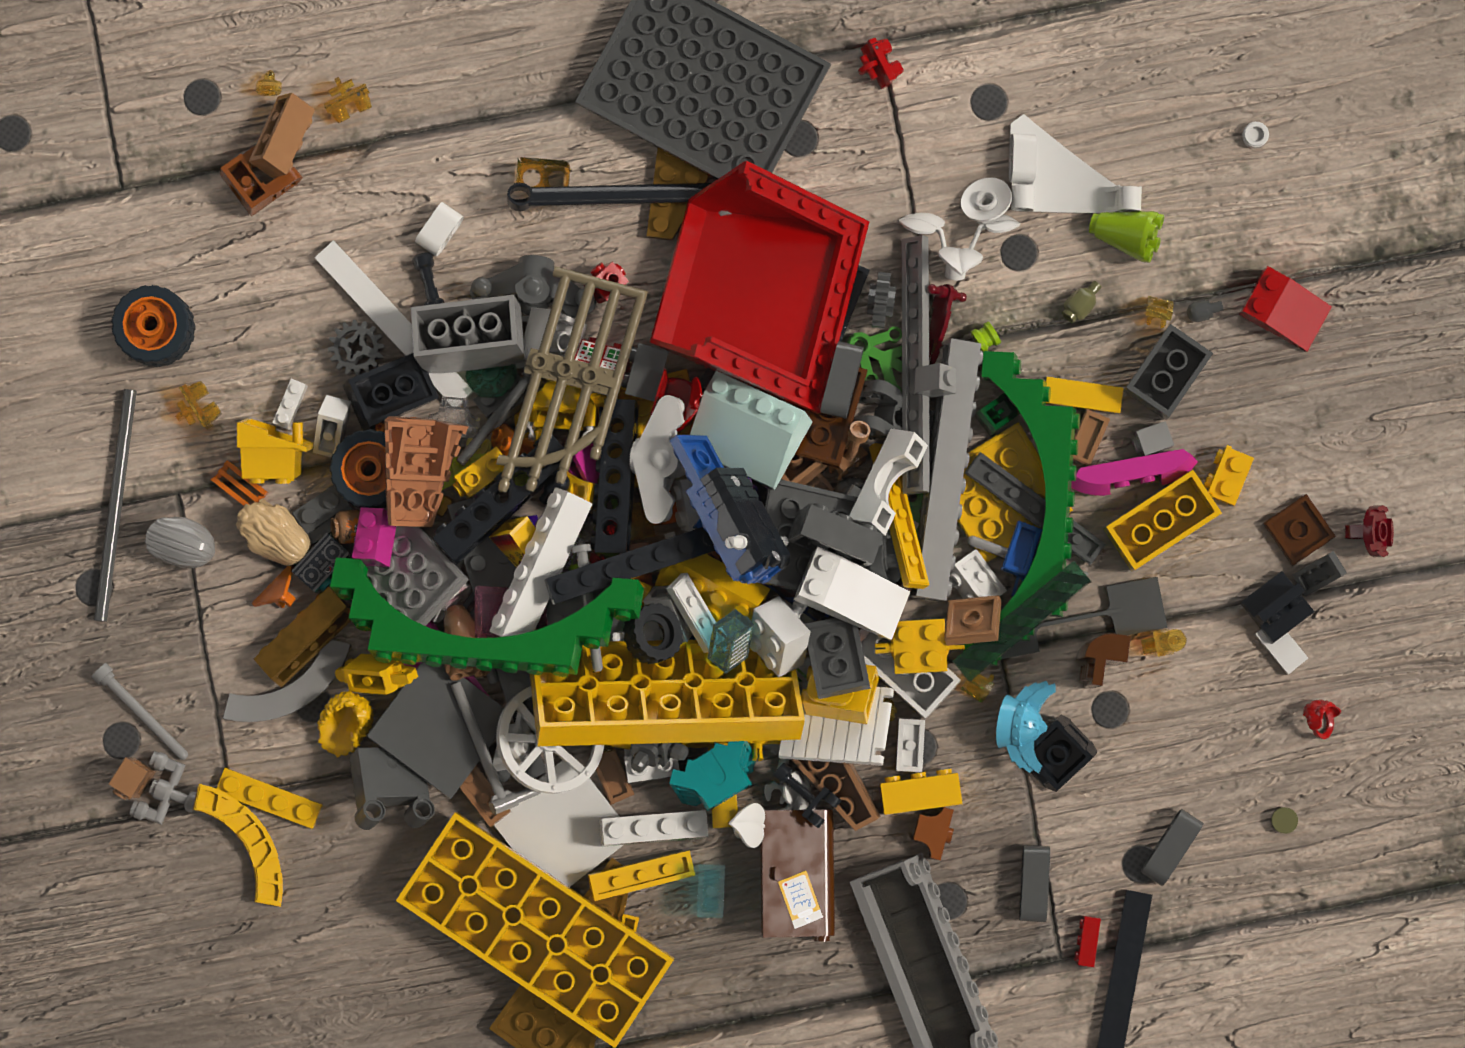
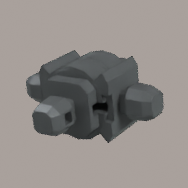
M681 743L631 744V768L634 771L641 772L647 766L654 767L660 764L664 767L670 758L685 760L688 755V748Z

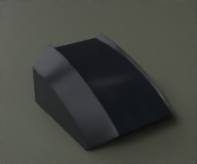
M1061 714L1047 727V731L1040 734L1034 741V751L1042 768L1039 774L1035 770L1031 774L1045 788L1057 792L1094 758L1097 750L1093 742L1077 728L1071 719Z

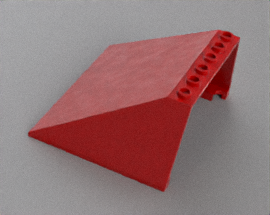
M749 161L742 162L688 199L650 343L799 407L820 414L836 346L840 339L870 221ZM727 211L731 214L720 216L719 212Z

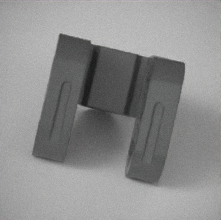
M865 381L859 403L875 402L878 404V407L875 408L874 416H856L853 422L863 421L869 425L871 432L868 439L870 440L887 438L890 429L902 430L901 390L887 381Z

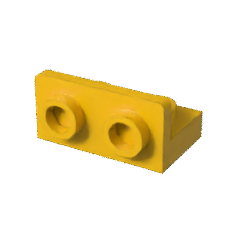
M1226 445L1223 450L1218 449L1213 461L1217 466L1213 474L1209 473L1207 475L1204 487L1207 488L1212 498L1235 506L1254 458L1231 449V446Z

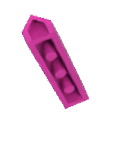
M1184 449L1082 467L1077 471L1076 481L1071 482V488L1089 495L1104 496L1111 495L1110 485L1114 484L1115 489L1130 486V481L1140 480V484L1156 481L1155 477L1157 476L1160 479L1161 485H1165L1186 475L1194 468L1198 461Z

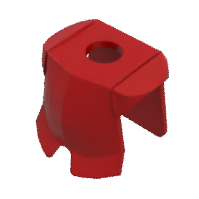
M664 369L650 416L663 396L671 395L681 399L685 410L683 412L684 423L676 429L679 432L684 430L697 414L700 398L702 397V388L698 377L692 379V382L681 378H668L667 369Z

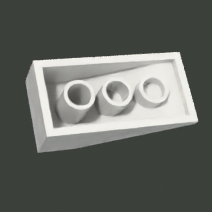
M817 547L811 554L794 600L891 641L910 591L842 556Z

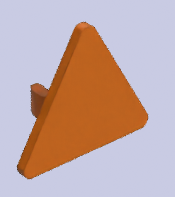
M294 565L287 566L252 602V605L257 607L275 603L280 608H284L285 605L291 607L296 599L288 592Z

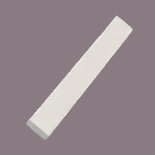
M333 240L315 259L405 356L414 353L412 324ZM427 371L434 387L454 408H457L474 392L457 372L434 373Z

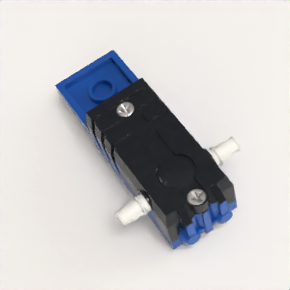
M674 436L670 440L674 449V455L680 460L686 471L687 479L693 484V486L686 490L690 498V504L697 511L702 521V527L713 541L715 551L721 556L726 566L727 574L733 581H740L741 583H767L771 580V577L783 569L784 564L790 557L786 547L788 545V538L780 536L762 501H759L756 490H753V484L750 479H747L746 471L744 468H724L707 436Z

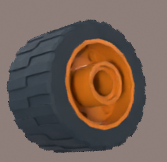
M144 285L130 290L128 294L120 299L118 305L115 306L111 320L112 334L115 337L116 344L122 351L135 361L154 367L168 366L176 360H180L190 349V345L195 337L194 331L196 330L194 316L189 310V306L178 295L158 285ZM157 321V327L150 331V325Z
M373 430L354 432V434L345 437L337 445L334 454H332L330 465L332 484H334L335 490L343 499L357 508L387 507L384 432ZM376 465L375 473L371 476H366L367 467Z

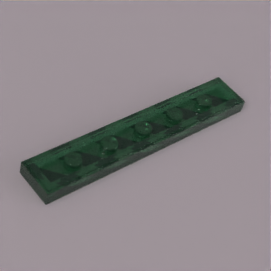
M1073 561L1000 621L998 641L972 644L953 660L954 664L969 682L972 681L1092 581L1079 565Z

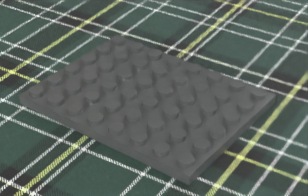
M631 0L575 103L716 179H719L744 161H749L773 173L829 71L831 63L713 0Z

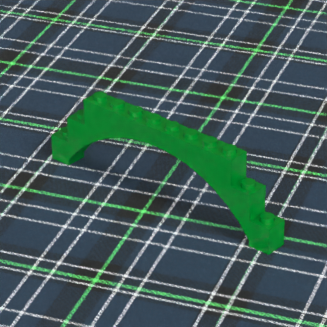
M983 351L982 378L986 381H993L1005 392L1021 413L1036 443L1044 474L1046 509L1037 553L1018 591L1000 612V624L1034 629L1024 637L999 633L998 641L991 642L999 643V640L1030 641V635L1034 636L1035 620H1031L1029 617L1012 615L1020 607L1054 611L1049 617H1063V611L1068 609V601L1063 603L1032 597L1042 589L1064 592L1065 585H1069V583L1053 580L1063 572L1070 573V570L1066 569V559H1071L1072 545L1068 543V533L1073 532V518L1069 517L1070 507H1074L1075 492L1071 491V482L1076 481L1077 467L1073 466V455L1078 454V440H1074L1075 429L1080 427V414H1076L1074 407L1045 406L1046 402H1050L1051 388L1047 387L1044 379L1016 378V375L1021 374V360L1018 359L1014 352ZM977 643L963 644L965 645L963 658L992 662L990 665L996 666L997 660L1002 659V654L971 649Z
M336 557L330 584L331 589L339 598L352 600L349 619L357 629L371 631L368 651L379 662L390 663L391 660H397L408 665L422 662L433 667L447 664L458 669L472 666L483 671H491L492 668H497L508 673H516L517 670H522L533 675H542L543 672H547L559 677H568V674L577 675L583 645L590 649H599V646L608 647L613 617L620 621H630V618L639 619L644 588L637 579L612 578V584L596 599L579 611L556 623L519 635L498 638H471L447 634L428 628L396 610L376 591L367 576L368 568L361 559Z

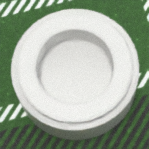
M1261 122L1249 123L1242 132L1243 142L1253 149L1262 147L1269 138L1268 128Z

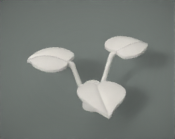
M913 213L902 217L897 223L907 230L918 234L937 232L942 249L939 250V257L946 263L945 277L956 281L965 279L966 272L982 262V254L973 250L981 231L986 229L992 233H1003L1020 226V222L1005 214L992 221L977 222L980 225L969 248L961 249L946 246L944 232L941 228L945 225V221L934 214Z
M800 769L792 771V777L811 792L808 777ZM783 785V796L788 805L779 810H806L809 802L805 801L801 795L799 796L795 790L793 791L789 785ZM751 803L740 810L729 822L735 836L741 838L744 844L750 848L757 847L763 840L765 811L760 804Z

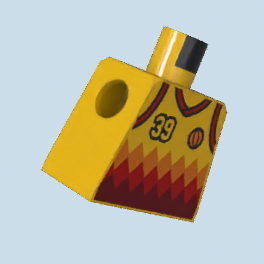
M527 516L509 519L496 529L489 538L518 567L524 557L525 548L531 541L536 528Z

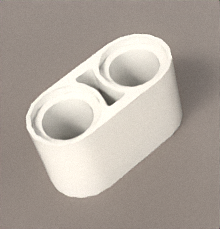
M441 202L419 232L415 243L437 257L459 228L464 216Z

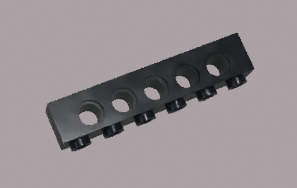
M616 400L604 445L601 447V458L596 460V473L600 474L599 483H595L594 497L598 499L597 509H593L592 519L593 524H596V534L591 536V549L595 550L598 558H610L630 551L635 474L632 473L630 468V453L632 445L637 439L639 405L636 400ZM600 407L599 410V421L601 418L603 407ZM614 424H624L620 432L613 433L611 431ZM613 449H622V454L618 458L610 457ZM618 473L621 475L617 483H608V479L612 474ZM611 499H618L619 504L615 509H607V503ZM611 524L617 525V531L613 535L605 534L607 526Z
M553 435L551 436L546 455L564 449ZM539 439L533 444L534 449L528 454L524 452L518 457H534ZM560 461L546 465L541 469L534 492L527 491L526 484L523 486L515 484V478L519 474H526L529 479L531 467H515L507 490L509 497L504 503H497L495 501L496 494L500 492L498 491L499 482L502 479V472H500L494 478L495 483L490 488L484 487L474 496L476 500L469 506L464 505L454 514L456 516L454 520L449 524L445 522L436 529V535L433 539L457 565L545 486L548 479L559 471ZM487 509L489 510L487 519L483 521L477 520L475 517L477 511ZM461 526L469 527V534L465 538L456 537V531Z

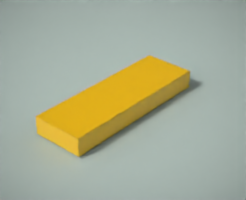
M1046 377L1047 387L1051 388L1050 402H1046V404L1120 414L1124 390L1122 387Z

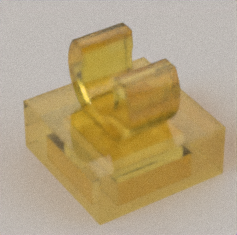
M1148 296L1145 313L1147 315V325H1150L1151 320L1156 317L1161 319L1160 328H1164L1166 320L1171 321L1174 302Z
M972 670L960 689L982 703L995 685L992 682L994 675L991 674L987 679L980 675L981 671Z

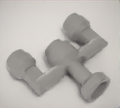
M154 751L149 766L158 771L166 770L172 773L168 781L154 779L150 787L149 794L153 795L154 799L160 801L157 810L150 808L146 802L135 800L129 814L136 819H147L162 825L170 806V799L184 804L185 810L193 813L196 792L193 791L187 795L174 790L175 786H178L186 765L169 759L165 753Z

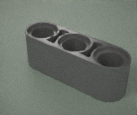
M838 341L820 413L846 419L864 347Z
M1181 809L1147 858L1140 872L1163 886L1189 849L1204 823Z
M1023 845L1020 921H1047L1050 846Z

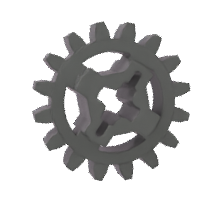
M879 272L877 284L870 283L867 314L873 315L872 328L884 329L886 317H893L896 286H890L891 273Z
M353 320L350 327L344 322V329L342 331L337 328L334 330L337 337L329 338L334 343V346L329 347L328 351L335 353L330 360L332 362L339 361L336 368L340 371L345 367L346 375H350L352 370H354L356 376L361 374V370L365 372L370 371L369 367L371 365L377 368L379 366L375 362L376 359L384 358L379 353V350L385 349V345L378 344V341L383 337L381 334L374 335L377 330L376 327L372 326L367 329L368 323L366 321H363L361 326H358V322ZM355 332L354 336L348 339L344 338L347 334ZM367 335L372 339L373 348L366 344ZM359 342V345L362 347V351H356V353L354 354V351L351 349V346H356ZM340 348L347 353L346 362L340 355ZM365 357L369 358L365 363L357 365L359 360Z

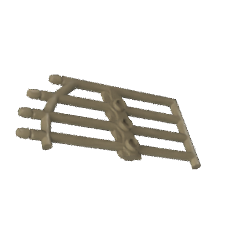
M555 266L553 276L560 278L540 348L539 350L531 348L527 358L524 373L531 375L509 452L507 456L499 454L496 464L504 466L498 491L507 492L515 467H531L526 490L534 492L542 467L559 461L556 483L564 484L572 457L592 442L594 446L591 448L590 458L598 460L648 291ZM573 281L584 284L585 287L563 357L549 353L569 283ZM598 288L609 291L610 295L590 362L585 363L574 360L594 290ZM621 294L635 298V302L615 370H611L599 365ZM541 378L556 382L535 456L518 457ZM566 385L582 389L564 449L546 455ZM594 392L607 396L598 426L578 440L591 393Z

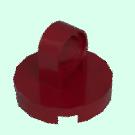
M1384 505L1370 506L1365 513L1363 524L1345 525V539H1363L1366 550L1372 557L1388 556L1389 553L1386 549L1387 547H1392L1394 538L1392 518H1387L1386 516L1387 511H1389L1388 508Z

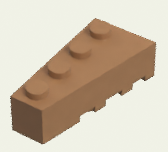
M792 759L820 792L824 787H827L842 800L835 809L855 831L881 817L853 764Z

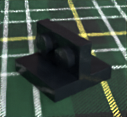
M1283 571L1240 603L1272 644L1315 612L1302 596L1305 592L1303 587L1299 583L1294 586Z

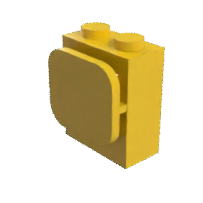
M866 665L871 689L818 699L812 666H809L807 670V689L803 688L801 692V701L806 715L867 724L879 680L876 666Z

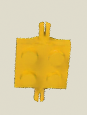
M945 619L899 621L890 641L891 643H875V648L885 647V649H875V654L891 653L894 659L895 674L947 671L949 650H965V645H946Z

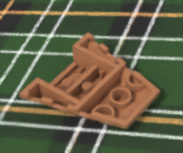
M388 416L384 420L388 525L432 527L444 495L441 493L444 482H449L452 473L449 471L454 456L458 457L461 449L458 446L462 434L466 435L469 426L426 418Z

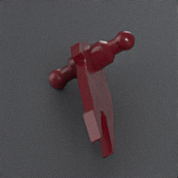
M934 284L927 286L928 293L936 294L932 304L934 309L929 325V365L935 364L940 354L939 350L951 316L952 302L955 300L965 302L967 299L965 293H959L950 284L939 285L938 287Z

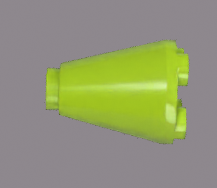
M1154 211L1094 213L1091 218L1089 233L1094 234L1096 238L1140 262L1150 263L1153 252L1157 253L1160 246L1161 238L1157 237L1158 229L1161 230L1163 226L1164 215Z

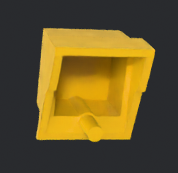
M246 418L237 422V448H240L242 479H249V483H265L269 479H275L277 484H289L300 476L302 452H307L314 448V442L303 439V422H292V435L277 431L276 426L252 418Z

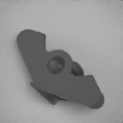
M524 255L519 258L517 265L491 278H476L472 282L470 296L473 300L514 295L521 306V312L525 315H530L531 307L548 309L549 306H552L560 278L553 276L555 263L552 259L539 255ZM571 281L562 311L567 316L576 318L584 288H579ZM594 294L591 300L588 314L592 313L596 307V300Z

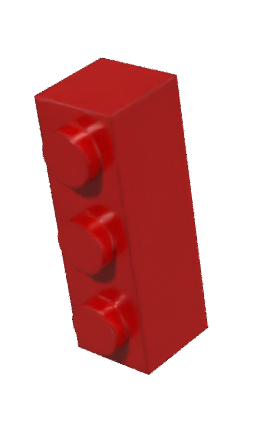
M1083 916V919H1080L1079 928L1081 929V935L1077 936L1079 950L1075 952L1074 957L1077 965L1094 967L1101 918Z

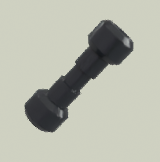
M425 252L415 255L412 259L414 269L420 272L421 280L425 287L424 292L427 301L424 305L445 303L444 299L439 298L437 287L434 284L432 267L435 263L432 254Z

